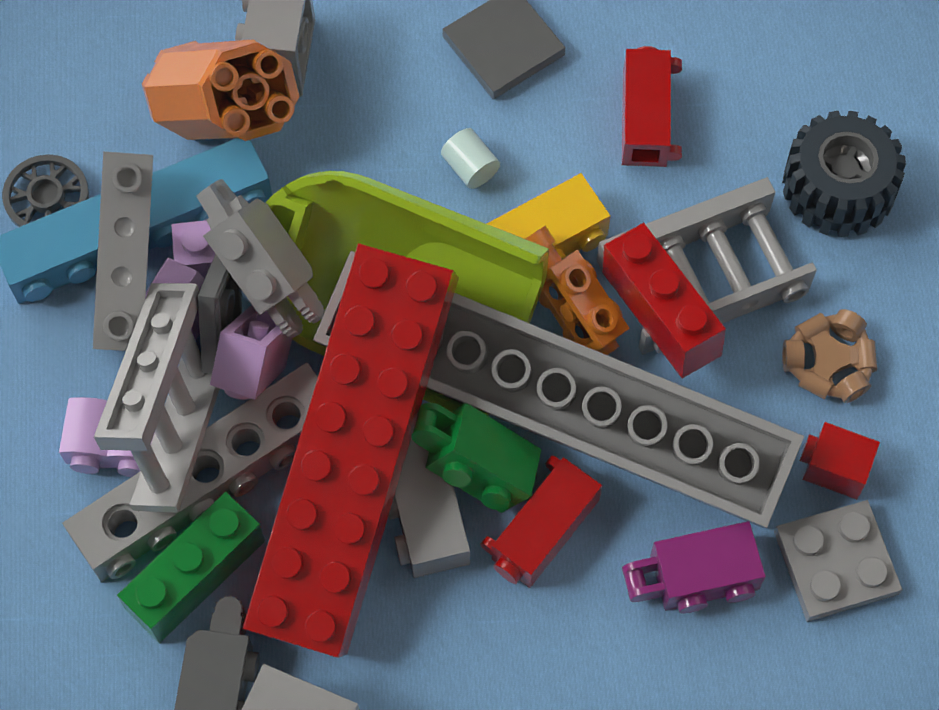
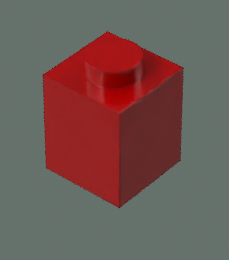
M824 422L818 437L809 434L799 461L808 465L802 480L857 500L866 485L880 442Z

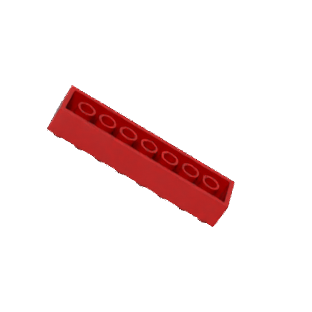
M358 243L242 629L337 658L348 654L410 445L412 432L418 417V410L423 401L459 277L454 270Z

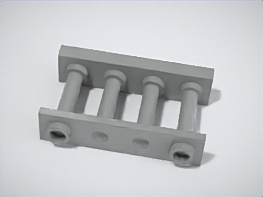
M103 151L93 349L126 351L145 301L153 155Z
M768 177L645 224L721 323L783 300L784 303H790L802 298L809 292L817 271L813 262L793 270L766 216L770 212L776 192ZM741 223L745 226L749 225L776 277L751 286L724 234L726 230ZM626 232L599 242L597 263L602 273L604 244ZM699 239L703 242L708 241L734 292L710 303L682 250L685 245ZM642 329L639 349L642 355L654 350L657 353H662L647 331Z
M151 283L94 435L100 450L131 451L141 471L130 502L132 511L179 513L220 388L210 385L212 374L202 373L201 352L191 332V327L198 310V294L200 291L198 285L194 283Z

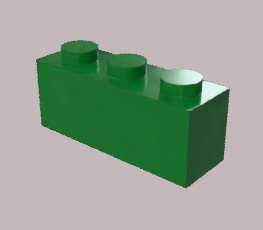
M227 492L223 493L120 591L117 597L125 610L160 644L265 542L260 524Z

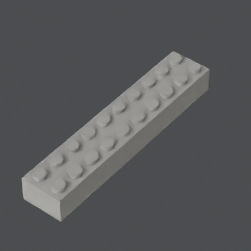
M350 251L313 339L327 347L353 262L355 255L353 251ZM456 293L453 296L426 389L462 404L468 403L479 411L742 520L750 521V523L762 528L768 527L804 438L801 434Z

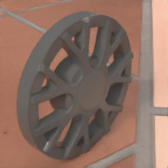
M51 154L34 156L17 165L8 175L2 191L4 208L11 221L18 227L30 223L36 212L48 216L59 208L65 209L89 199L88 184L81 169L71 160ZM50 165V175L37 177L36 167ZM55 165L61 166L58 170H55ZM32 169V174L29 175L25 173L28 170ZM68 169L75 176L62 186L58 179ZM20 177L30 181L26 191L14 187ZM12 192H14V193L17 194V195L11 197V193H12ZM81 192L78 202H66L65 194ZM23 200L29 201L30 207L16 213L14 212L11 204Z

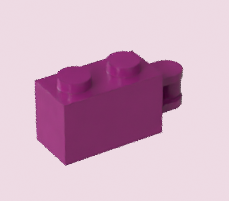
M750 521L656 541L652 547L651 558L633 561L622 567L631 602H641L661 597L665 611L678 608L681 614L702 610L708 606L707 601L726 597L728 603L748 600L756 595L755 591L760 589L766 577ZM655 572L657 584L647 586L644 574Z

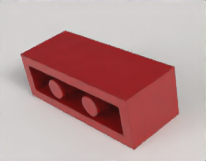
M644 222L604 244V276L682 379L722 356L726 328Z

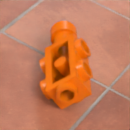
M546 225L525 238L528 241L549 248L547 277L538 301L542 306L550 309L563 329V338L605 355L616 350L619 344L615 339L630 328L623 319L619 305L609 298L598 281L593 266L582 257L578 250L562 259L552 245L555 239ZM549 287H553L557 291L558 299H554L550 295ZM575 326H579L582 329L583 339L576 334Z

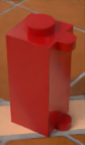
M652 46L626 49L623 67L622 165L667 167L668 161H677L682 158V147L671 144V74H677L682 71V60L677 57H671V50H658Z
M550 456L545 465L551 473L496 541L486 536L480 543L481 547L492 555L491 560L495 562L494 569L513 584L521 581L531 588L600 500L602 485L564 457L560 460L555 456Z

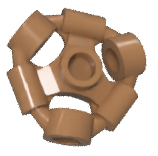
M841 309L837 314L824 316L822 313H819L795 326L796 333L789 340H784L782 363L784 372H791L800 381L799 387L824 400L827 396L840 398L844 403L856 400L871 388L869 383L871 374L877 371L875 341L869 339L865 330L867 326L866 321L853 311ZM830 327L831 330L840 338L856 343L850 346L837 341L835 338L830 336ZM804 343L810 344L813 348L815 362L814 367L811 369H804ZM849 367H854L858 370L842 379L836 386L834 385L832 376L839 371Z

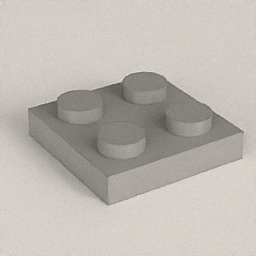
M868 500L778 525L774 530L807 622L894 597L902 591Z

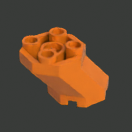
M254 39L211 43L192 41L160 50L154 61L153 69L150 74L147 73L142 82L151 119L187 140L240 138L248 141L279 132L285 122L289 121L295 111L294 106L300 97L291 61Z

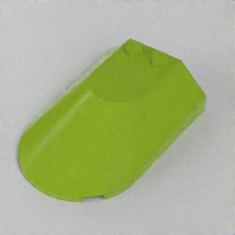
M323 171L297 178L282 187L266 201V204L310 264L313 278L307 281V283L317 295L318 300L321 301L325 311L350 251L356 252L359 243L454 270L459 277L455 289L456 294L529 324L531 322L547 277L549 248L379 181L345 171ZM287 296V300L296 311L300 320H302L301 323L303 325L302 333L293 337L292 340L324 356L327 347L313 340L321 320L316 323H309ZM426 389L423 400L439 404L451 412L463 405L429 389Z

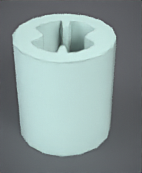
M471 128L463 129L453 135L441 150L443 158L470 189H475L486 183L495 175L500 167L499 160Z

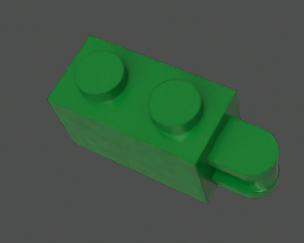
M436 403L420 405L416 424L412 432V440L429 451L426 469L443 478L449 485L462 489L480 500L486 507L497 510L500 513L531 497L542 449L468 403H464L452 412Z

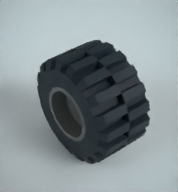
M832 111L828 113L827 119L818 115L811 119L810 126L803 125L798 131L797 138L793 139L782 181L785 184L783 189L785 200H791L789 209L794 216L802 214V223L810 228L815 224L820 227L819 233L828 235L830 230L837 231L838 237H848L850 230H854L857 235L867 233L869 225L874 228L880 225L884 216H888L893 207L905 173L903 171L906 165L905 155H900L902 145L899 139H890L892 131L886 125L880 128L875 125L876 118L868 115L865 120L859 118L858 112L848 111L847 116H841L839 111Z

